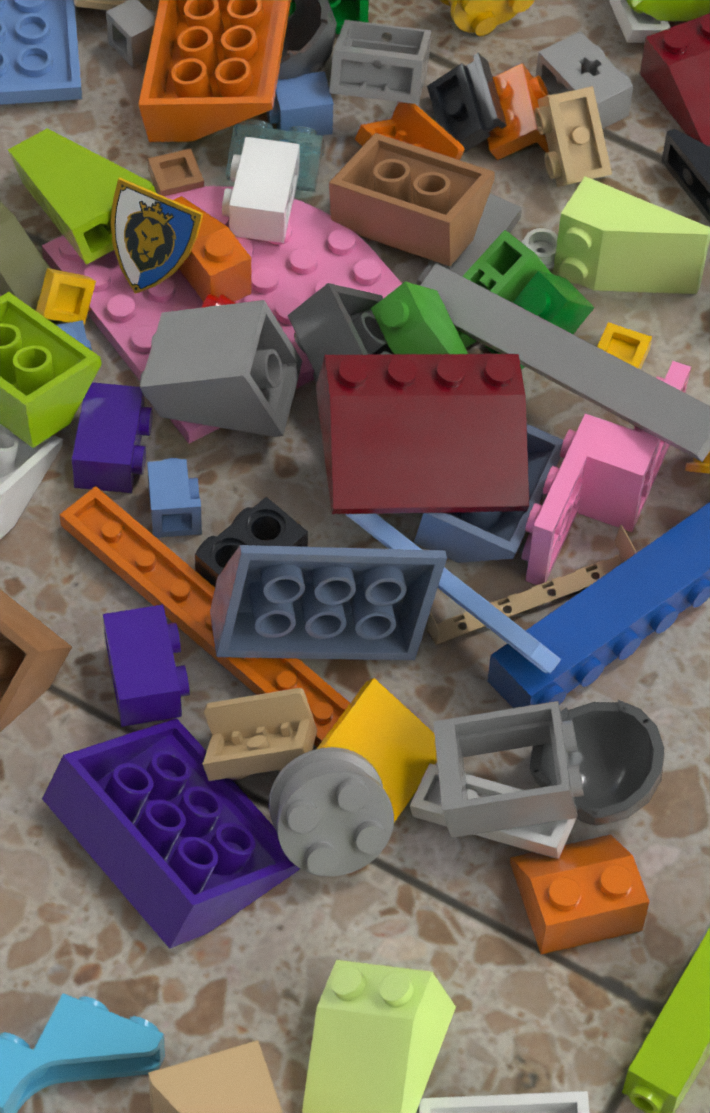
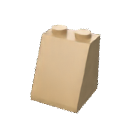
M258 1040L148 1073L151 1113H283Z

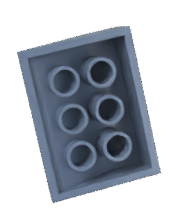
M240 545L217 578L210 608L216 657L415 660L447 560L446 551Z

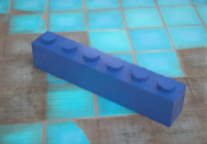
M710 502L526 630L527 633L562 659L551 674L543 672L507 643L491 654L487 682L512 708L558 701L560 706L570 691L579 685L586 687L592 684L601 675L605 666L617 658L624 660L631 656L640 646L643 639L654 631L658 634L666 631L675 622L678 614L689 606L699 607L710 597Z

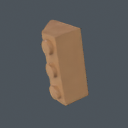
M375 133L329 182L331 220L351 229L362 237L451 266L474 239L495 179V172Z
M1 589L0 732L50 688L72 649L71 645Z

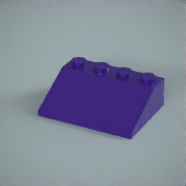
M177 718L63 755L42 797V800L169 949L208 934L300 870L299 867L288 859L282 850L274 826L233 780L228 778L208 780L203 766L207 751Z

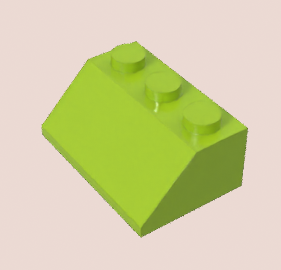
M7 292L0 297V424L34 448L71 423L102 365L101 357L12 293Z

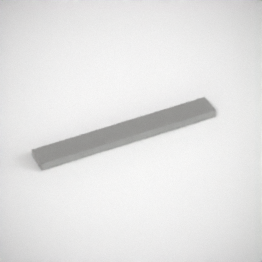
M437 263L420 285L438 291L456 330L501 354H519L521 365L701 462L709 453V405Z

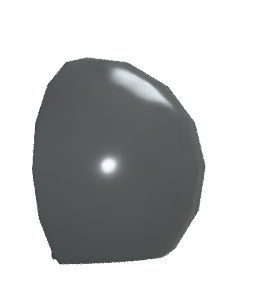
M294 0L296 8L293 14L288 17L278 79H290L308 73L319 72L325 66L333 51L337 26L328 0Z
M620 700L618 702H591L570 710L567 707L561 711L562 720H573L578 751L568 753L570 765L579 764L584 796L574 797L577 810L576 819L589 825L600 826L627 819L648 804L662 781L664 745L657 725L640 708ZM552 743L532 747L530 771L541 788L557 785Z

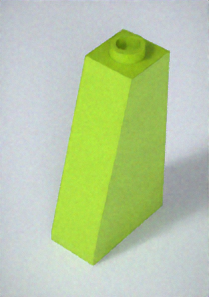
M48 128L8 149L23 185L86 265L114 250L110 220L118 179H125L156 193L150 181Z
M710 928L628 1069L622 1093L629 1096L631 1102L645 1113H675L710 1056Z

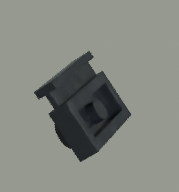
M479 53L473 55L474 61L467 66L461 63L427 86L437 123L464 146V153L491 136L490 131L497 126L501 129L507 126L488 60Z

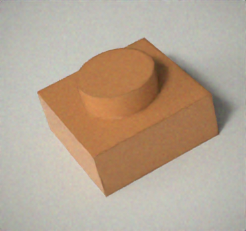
M191 148L148 158V171L157 194L168 196L204 187V179Z

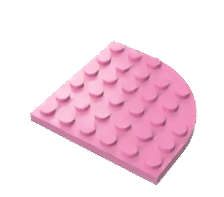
M206 186L164 196L171 200L182 196L229 228V217L222 216V202L225 189H233L234 186ZM296 199L293 200L284 243L236 237L251 256L252 294L235 302L243 303L265 300L303 361L296 389L314 380V370L306 353L299 348L294 339L295 331L287 316L327 283L382 295L383 298L402 284L358 234L332 221L331 215ZM63 235L42 245L43 258L52 269L85 275L96 280L88 316L139 381L148 361L152 337L157 331L161 314L163 312L201 308L204 303L179 269L159 285L135 294L120 269L114 250L86 265ZM170 419L189 444L220 428Z

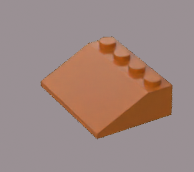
M160 0L138 104L148 141L193 142L272 110L291 0Z

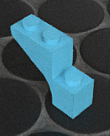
M63 993L34 1050L30 1049L27 1042L14 1034L6 1032L0 1034V1113H17L31 1096L53 1084L148 1075L149 1072L158 1070L165 1058L164 1033L159 1032V1029L153 1023L141 1017L132 1016L126 1019L111 1013L103 1003L91 997L82 996L77 999Z

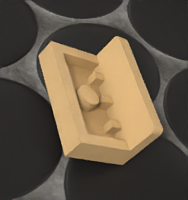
M593 86L560 94H552L538 99L539 108L535 109L536 125L539 133L546 135L549 152L545 153V165L550 179L556 180L557 187L581 182L585 176L595 179L612 175Z
M294 688L208 703L204 714L212 736L203 762L208 780L213 781L225 778L239 780L256 773L275 770L281 772L292 760L306 752L312 751L317 727L304 690L302 688Z

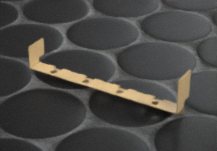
M620 525L614 541L619 550V555H615V557L608 560L599 561L595 565L592 564L578 569L566 576L557 577L551 581L533 586L531 589L521 593L509 595L507 598L491 602V604L507 617L514 616L589 587L597 581L592 578V573H598L600 578L632 557L636 550L625 529ZM548 590H555L556 595L549 596L547 593ZM505 606L511 607L512 611L510 613H505L503 611V608ZM430 611L427 620V633H430L435 645L485 627L484 624L469 612H464L462 615L454 616L437 624ZM460 623H465L467 625V628L465 630H460L458 625Z

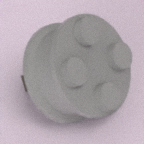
M327 747L315 749L298 756L281 770L270 791L269 813L274 828L277 831L282 850L294 865L308 873L318 876H341L355 872L371 863L383 851L392 834L394 825L393 807L383 788L380 776L366 758L351 750Z

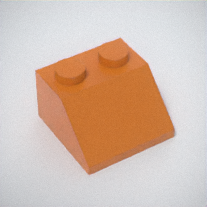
M611 834L566 844L559 859L535 852L510 857V865L541 955L643 931L650 901L633 855Z

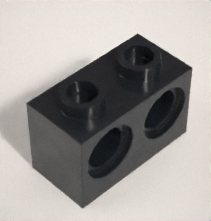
M265 497L253 508L247 507L235 517L232 524L218 536H210L201 543L195 553V571L216 587L218 576L240 545L308 547V531L268 497ZM268 538V539H272V540L264 541V540H260V539Z

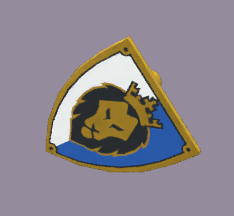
M119 178L113 198L110 220L112 242L120 269L136 294L159 285L180 268L191 253L204 213Z

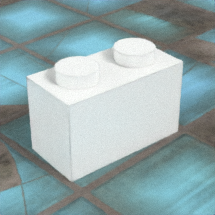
M245 137L242 154H234L232 159L230 181L235 182L233 189H225L222 202V216L229 217V229L234 236L284 243L299 178L300 144Z

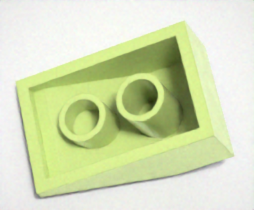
M585 176L561 212L553 274L594 291L697 294L702 281L710 241V227Z
M344 960L335 961L316 1009L302 1113H416L456 1009L455 1004L432 971Z

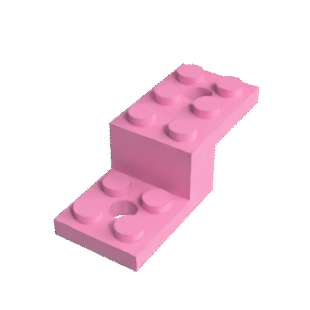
M673 361L665 379L658 376L657 379L686 393L691 367ZM584 414L578 430L569 429L560 451V457L564 458L560 468L552 466L547 475L543 488V494L547 495L543 505L535 503L529 514L525 531L530 534L521 559L528 561L525 581L535 585L547 582L577 513L618 528L622 525L625 530L633 532L670 444L636 426L632 430Z

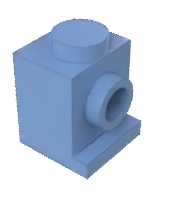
M168 458L162 461L147 462L153 535L156 538L202 534L198 478H188L187 459Z

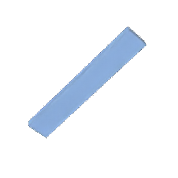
M345 514L388 549L422 550L377 514ZM444 567L438 589L543 672L551 674L562 659Z

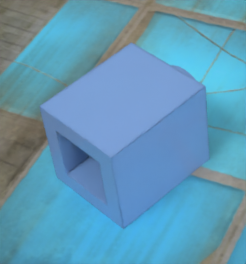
M325 71L308 73L290 79H278L273 109L267 111L266 114L269 124L276 123L280 141L330 135L333 133V100L331 93H329L330 89Z

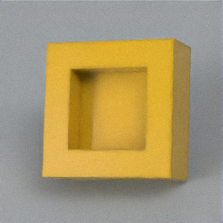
M47 268L36 311L47 319L67 323L83 320L85 325L96 280L85 275Z
M608 322L597 347L641 370L650 350L652 337Z

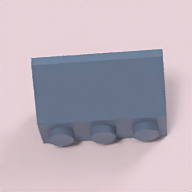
M527 424L528 511L424 513L414 543L429 550H445L447 558L457 563L513 559L526 533L525 528L531 509L535 503L539 504L542 499L547 475L552 466L557 467L564 440Z

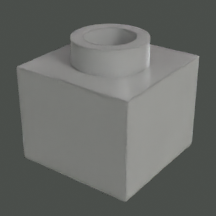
M128 0L106 11L108 43L132 68L148 60L157 14L151 9L148 10L139 0Z

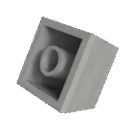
M265 300L163 312L157 331L152 337L151 351L145 370L140 378V388L143 395L150 401L162 418L279 437L284 435L303 361Z

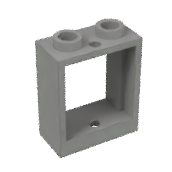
M345 20L333 49L329 93L418 104L428 70L432 30ZM388 32L392 35V39L385 41L382 38V34Z
M558 701L433 721L442 811L451 838L577 818L574 797L584 796L579 764L570 765L568 753L578 751L573 720H562ZM552 743L557 785L468 799L463 757Z

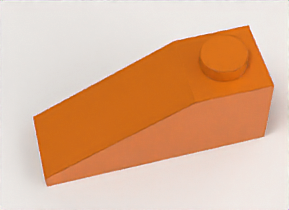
M180 196L173 201L204 213L191 253L179 268L202 301H205L209 293L217 297L224 294L234 302L252 294L251 256L228 226L184 197Z

